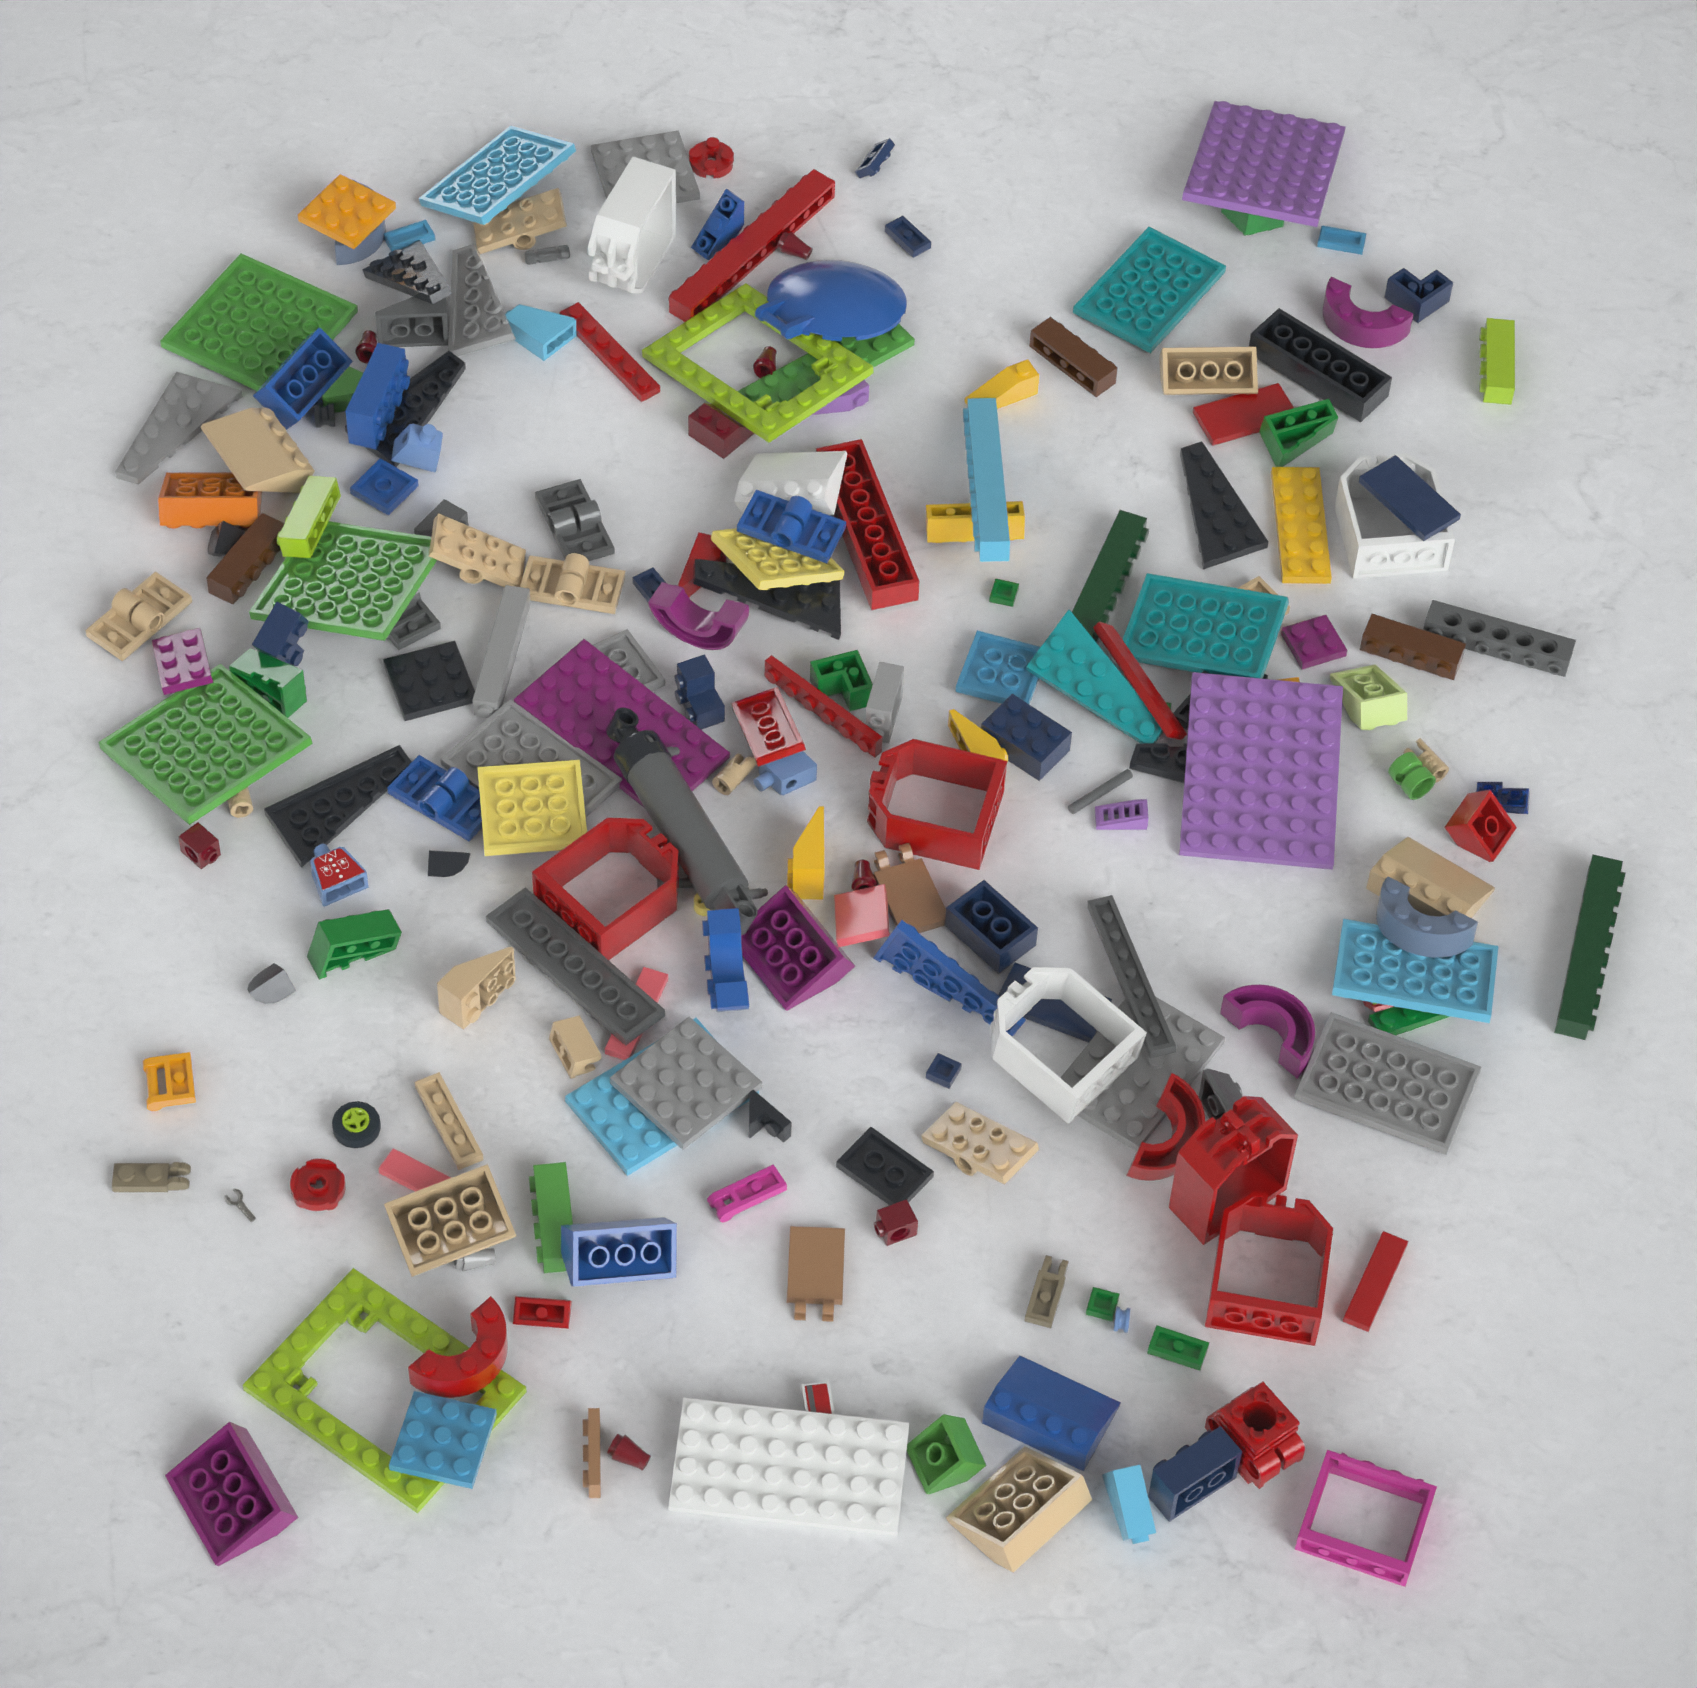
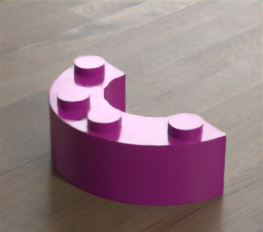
M1334 277L1329 279L1326 286L1322 313L1327 327L1338 338L1358 347L1383 348L1394 345L1408 336L1413 313L1395 305H1391L1388 309L1380 312L1360 309L1350 299L1351 285Z
M664 582L660 584L648 601L653 615L668 632L685 643L705 650H720L728 647L749 616V605L726 599L718 612L709 611L695 604L687 596L683 587Z
M1246 985L1236 988L1223 996L1220 1014L1239 1030L1248 1025L1259 1024L1277 1031L1283 1039L1278 1063L1298 1079L1304 1073L1310 1061L1315 1039L1314 1021L1306 1006L1291 993L1269 985Z

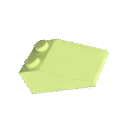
M1376 664L1330 674L1333 685L1343 686L1342 703L1351 721L1361 730H1372L1382 725H1396L1398 722L1407 720V692Z

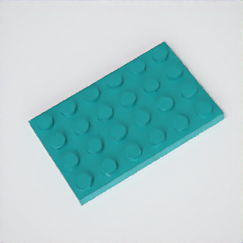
M1148 227L1073 306V313L1151 354L1226 271V265Z
M1147 573L1123 641L1139 663L1196 673L1207 671L1216 675L1263 679L1289 604V599L1286 596Z

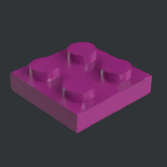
M1327 615L1282 627L1281 629L1283 639L1302 670L1347 656L1348 650Z

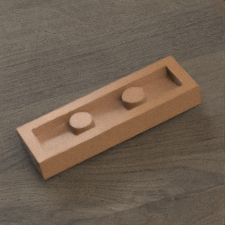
M588 1408V1419H583V1436H588V1445H583V1462H588L589 1470H583V1488L589 1487V1498H601L600 1408Z

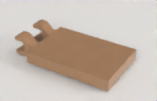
M909 843L899 845L901 853H898V857L902 864L890 867L885 850L875 852L877 860H874V864L878 871H875L873 875L877 885L885 884L888 911L895 926L903 920L907 924L914 926L918 933L945 926L946 908L923 859L914 860Z
M790 1226L787 1303H795L794 1320L806 1321V1304H823L822 1321L833 1322L834 1305H842L845 1228Z

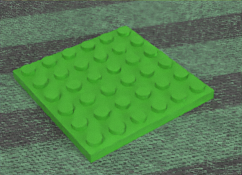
M240 253L160 342L162 348L257 391L304 339L319 327L334 340L357 314L358 306Z
M329 521L311 558H285L250 609V618L265 622L275 603L279 602L301 613L309 621L308 629L385 641L437 561L429 557L431 537Z
M221 663L210 670L213 683L175 692L98 742L100 749L189 825L312 744L311 736Z

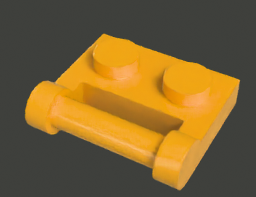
M190 1052L150 1057L143 1060V1070L147 1076L148 1098L146 1099L148 1110L158 1111L167 1106L196 1103ZM165 1068L167 1094L159 1095L157 1071Z

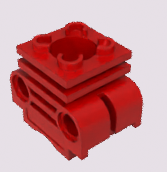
M1264 1381L1255 1387H1250L1231 1400L1230 1403L1225 1404L1206 1418L1205 1429L1207 1431H1214L1221 1426L1241 1449L1242 1455L1238 1473L1248 1484L1253 1482L1258 1489H1261L1267 1481L1278 1475L1280 1468L1285 1470L1295 1462L1299 1463L1303 1460L1305 1446L1301 1437L1296 1432L1300 1422Z

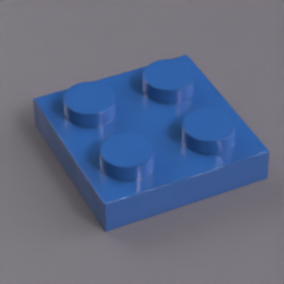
M380 458L350 487V494L389 516L419 484L418 479Z

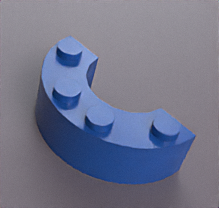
M739 908L707 911V920L702 921L703 936H708L709 955H704L705 971H710L711 979H707V992L710 995L711 1009H715L716 1012L749 1009V997L743 969Z

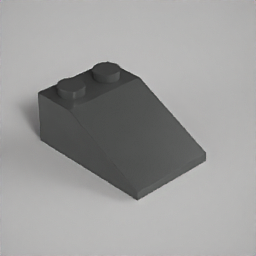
M411 297L375 312L378 343L395 347L448 346L447 297L434 304Z

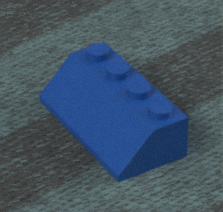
M665 1217L561 1225V1255L571 1286L676 1278L677 1223Z

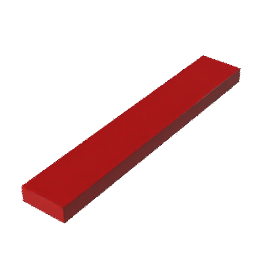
M1098 622L1093 627L1094 631L1165 735L1182 740L1187 735L1186 731L1112 625Z

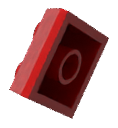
M1486 790L1468 793L1444 828L1457 846L1488 862H1494L1517 827L1492 791Z

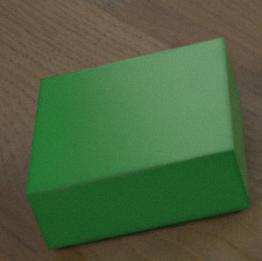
M995 578L989 602L1013 607L1019 590V583Z
M1093 1287L1086 1315L1113 1322L1120 1294Z

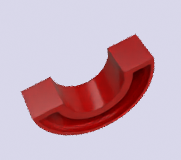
M1173 1073L1168 1078L1156 1105L1169 1118L1172 1126V1136L1163 1143L1149 1144L1142 1142L1126 1176L1138 1180L1155 1181L1173 1176L1178 1152L1200 1125L1205 1122L1204 1109L1198 1095L1185 1080Z
M491 1296L470 1313L472 1331L476 1336V1341L463 1353L453 1356L439 1355L428 1349L408 1367L409 1380L412 1386L426 1394L444 1398H456L475 1393L486 1387L496 1378L505 1363L508 1343L504 1314L498 1303Z

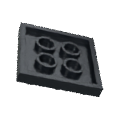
M455 641L383 659L384 668L405 721L473 704L475 690Z

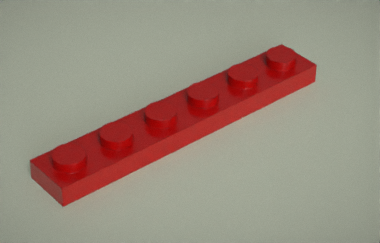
M579 302L559 312L561 315L576 319L577 337L640 402L660 393V385Z
M771 655L765 660L764 676L770 683L776 684L789 697L799 701L805 709L814 712L825 724L837 729L844 738H849L863 752H868L874 758L882 752L883 737L774 656Z

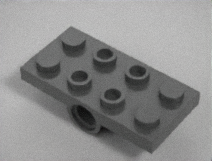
M581 479L535 492V499L564 559L571 553L581 554L588 561L615 554V548L602 523L598 504L595 500L590 499Z
M419 590L388 635V638L398 650L441 629L440 621L421 600Z

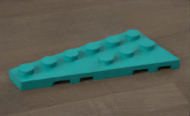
M1068 610L1028 663L1026 670L1137 742L1156 743L1163 730L1137 692L1073 613Z

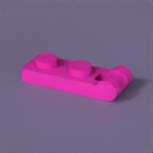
M773 1164L712 1193L707 1198V1202L711 1208L716 1209V1216L720 1222L724 1223L729 1221L734 1215L786 1191L787 1184ZM728 1199L732 1201V1203L728 1205H725L724 1201Z

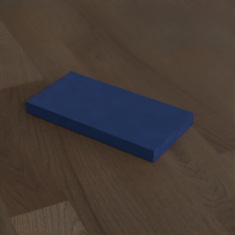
M1396 455L1359 476V483L1423 542L1460 520L1461 514Z
M1015 962L998 994L999 997L1008 990V987L1014 981L1023 986L1027 982L1024 979V975L1032 968ZM1104 996L1105 998H1107V999L1112 1003V999H1111V998H1108V997ZM1041 999L1023 1016L1025 1019L1088 1043L1098 1032L1061 999Z

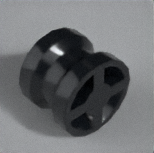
M328 403L327 406L314 404L316 428H321L323 425L335 427L334 403Z

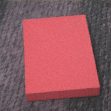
M885 884L834 895L838 947L890 936Z

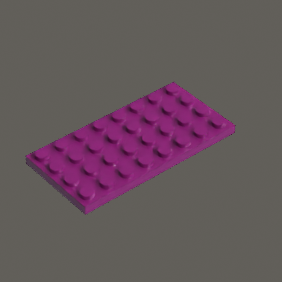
M585 639L579 642L514 698L515 703L573 747L580 748L622 778L620 789L642 807L644 806L615 763L614 752L620 743L610 739L606 733V728L618 708H628L637 714L639 718V723L636 726L638 731L652 730L659 735L666 747L679 748L680 753L671 758L692 791L730 758L728 750Z

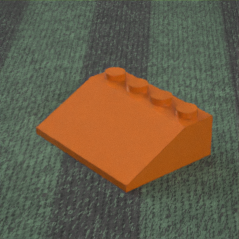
M232 472L166 473L158 497L160 526L168 528H179L181 526L203 528L205 526H218L222 521H225L233 526L240 525L242 528H249L261 515L262 491H245Z

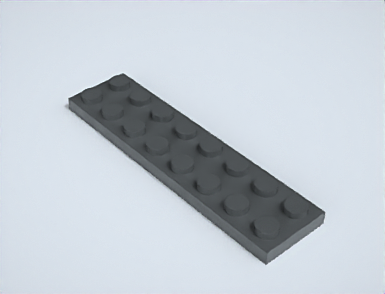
M526 887L486 915V922L625 1046L665 1017V1009Z

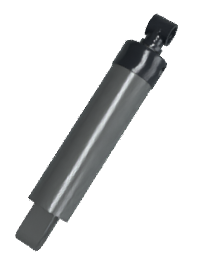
M618 708L606 728L608 737L620 743L614 752L615 763L626 781L632 786L659 832L667 838V844L670 842L678 849V863L706 908L710 910L739 908L741 935L745 934L758 912L752 900L766 897L768 890L766 888L749 889L747 878L671 758L680 753L679 748L666 747L659 735L652 730L638 731L636 727L639 723L637 714L628 708Z

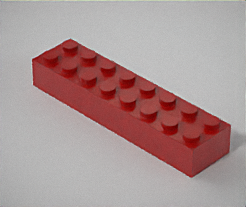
M859 439L816 448V452H847L834 517L846 521V528L842 537L871 610L918 601L920 581L863 440Z

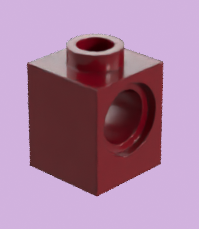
M199 822L178 836L181 852L200 869L214 863L221 855L219 840Z
M906 1199L878 1209L874 1229L879 1238L883 1237L886 1245L889 1246L916 1236L918 1220Z

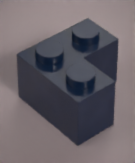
M1402 268L1388 278L1384 298L1393 305L1413 313L1412 320L1419 323L1450 301L1453 281L1437 269L1420 280L1407 269Z
M276 602L254 639L252 646L261 653L290 665L298 666L302 661L305 650L297 642L306 633L309 621L301 613Z
M705 654L677 663V674L674 675L677 690L674 693L678 704H682L685 708L686 718L701 730L725 722V705L715 689V672Z

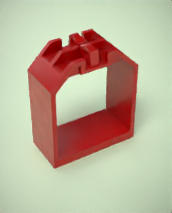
M917 739L909 740L882 752L879 760L881 769L880 771H873L870 778L868 804L870 813L867 823L883 846L887 849L900 851L899 845L909 843L913 855L980 870L1005 791L1007 760ZM914 774L987 791L974 833L891 814L888 811V806L896 781Z
M607 817L532 871L533 894L608 960L612 959L677 911L679 890L678 849L670 842L667 844V838L662 833L653 838L646 835L653 828L644 819ZM610 852L630 853L656 879L662 880L664 884L607 926H604L568 893L563 886Z
M1243 1096L1234 1102L1233 1109L1224 1113L1219 1119L1215 1120L1211 1117L1202 1123L1178 1152L1169 1209L1205 1245L1219 1235L1225 1208L1254 1191L1268 1193V1203L1277 1194L1280 1195L1287 1190L1298 1134L1263 1097Z
M1254 1191L1223 1211L1205 1327L1315 1346L1322 1319L1334 1228L1310 1200L1296 1198L1294 1208L1286 1207L1287 1196L1277 1194L1275 1203L1272 1205L1267 1204L1268 1193ZM1239 1231H1245L1271 1238L1308 1242L1321 1257L1315 1307L1217 1291L1225 1240Z

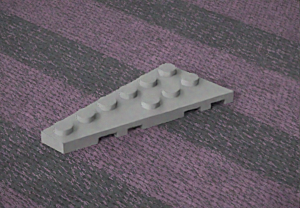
M472 244L453 250L448 351H451L458 357L515 340L514 333L475 245Z
M176 372L115 471L116 478L139 485L159 468L158 464L166 457L171 458L180 445H186L202 431L200 428L202 424L210 422L218 413L223 414L231 402L242 398V390Z

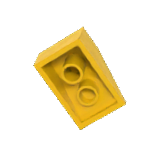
M824 806L817 808L793 847V858H788L787 886L797 893L801 899L823 900Z

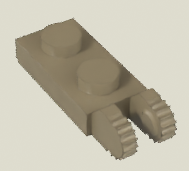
M173 1162L170 1165L169 1163H114L112 1190L113 1192H168L185 1190L189 1188V1179L184 1177L169 1178V1176H187L191 1172V1166L186 1162Z
M1045 1256L1042 1269L1038 1271L1025 1314V1322L1052 1328L1065 1284V1275L1069 1261L1062 1259L1058 1274L1049 1272L1052 1265V1256Z

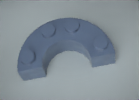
M385 220L355 249L335 240L336 264L347 265L356 263L374 254L384 241V233H386Z
M1390 877L1384 880L1376 911V921L1382 934L1391 943L1407 952L1435 958L1449 957L1462 953L1473 945L1478 921L1456 910L1449 915L1440 917L1420 913L1408 902L1410 887Z

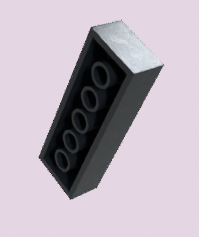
M1280 308L1250 335L1249 347H1256L1257 359L1323 400L1330 399L1333 406L1360 423L1389 397L1391 376Z

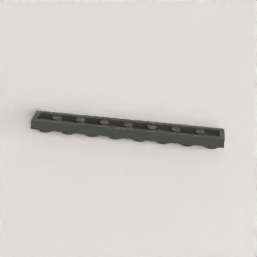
M1113 895L1087 901L1088 910L1135 1023L1147 1032L1144 1044L1150 1059L1176 1053V1044Z

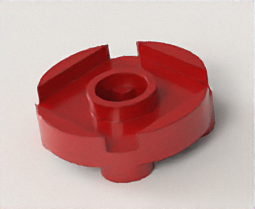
M710 137L689 150V162L692 171L696 175L706 178V175H714V178H721L731 172L734 152L727 144L719 142V139L715 137Z
M311 1159L306 1162L305 1166L294 1170L290 1179V1188L295 1204L298 1207L311 1211L333 1210L338 1206V1202L345 1194L346 1182L343 1172L337 1168L334 1162L327 1159ZM317 1181H322V1185H324L320 1189H314V1187H311V1185H315Z

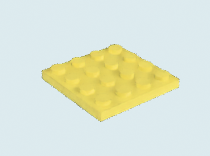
M737 528L712 531L711 540L759 590H768L769 588L776 587L787 588L801 584L810 585L811 583L843 579L844 570L831 557L826 564L737 532Z
M580 760L477 767L485 856L559 851L587 832Z

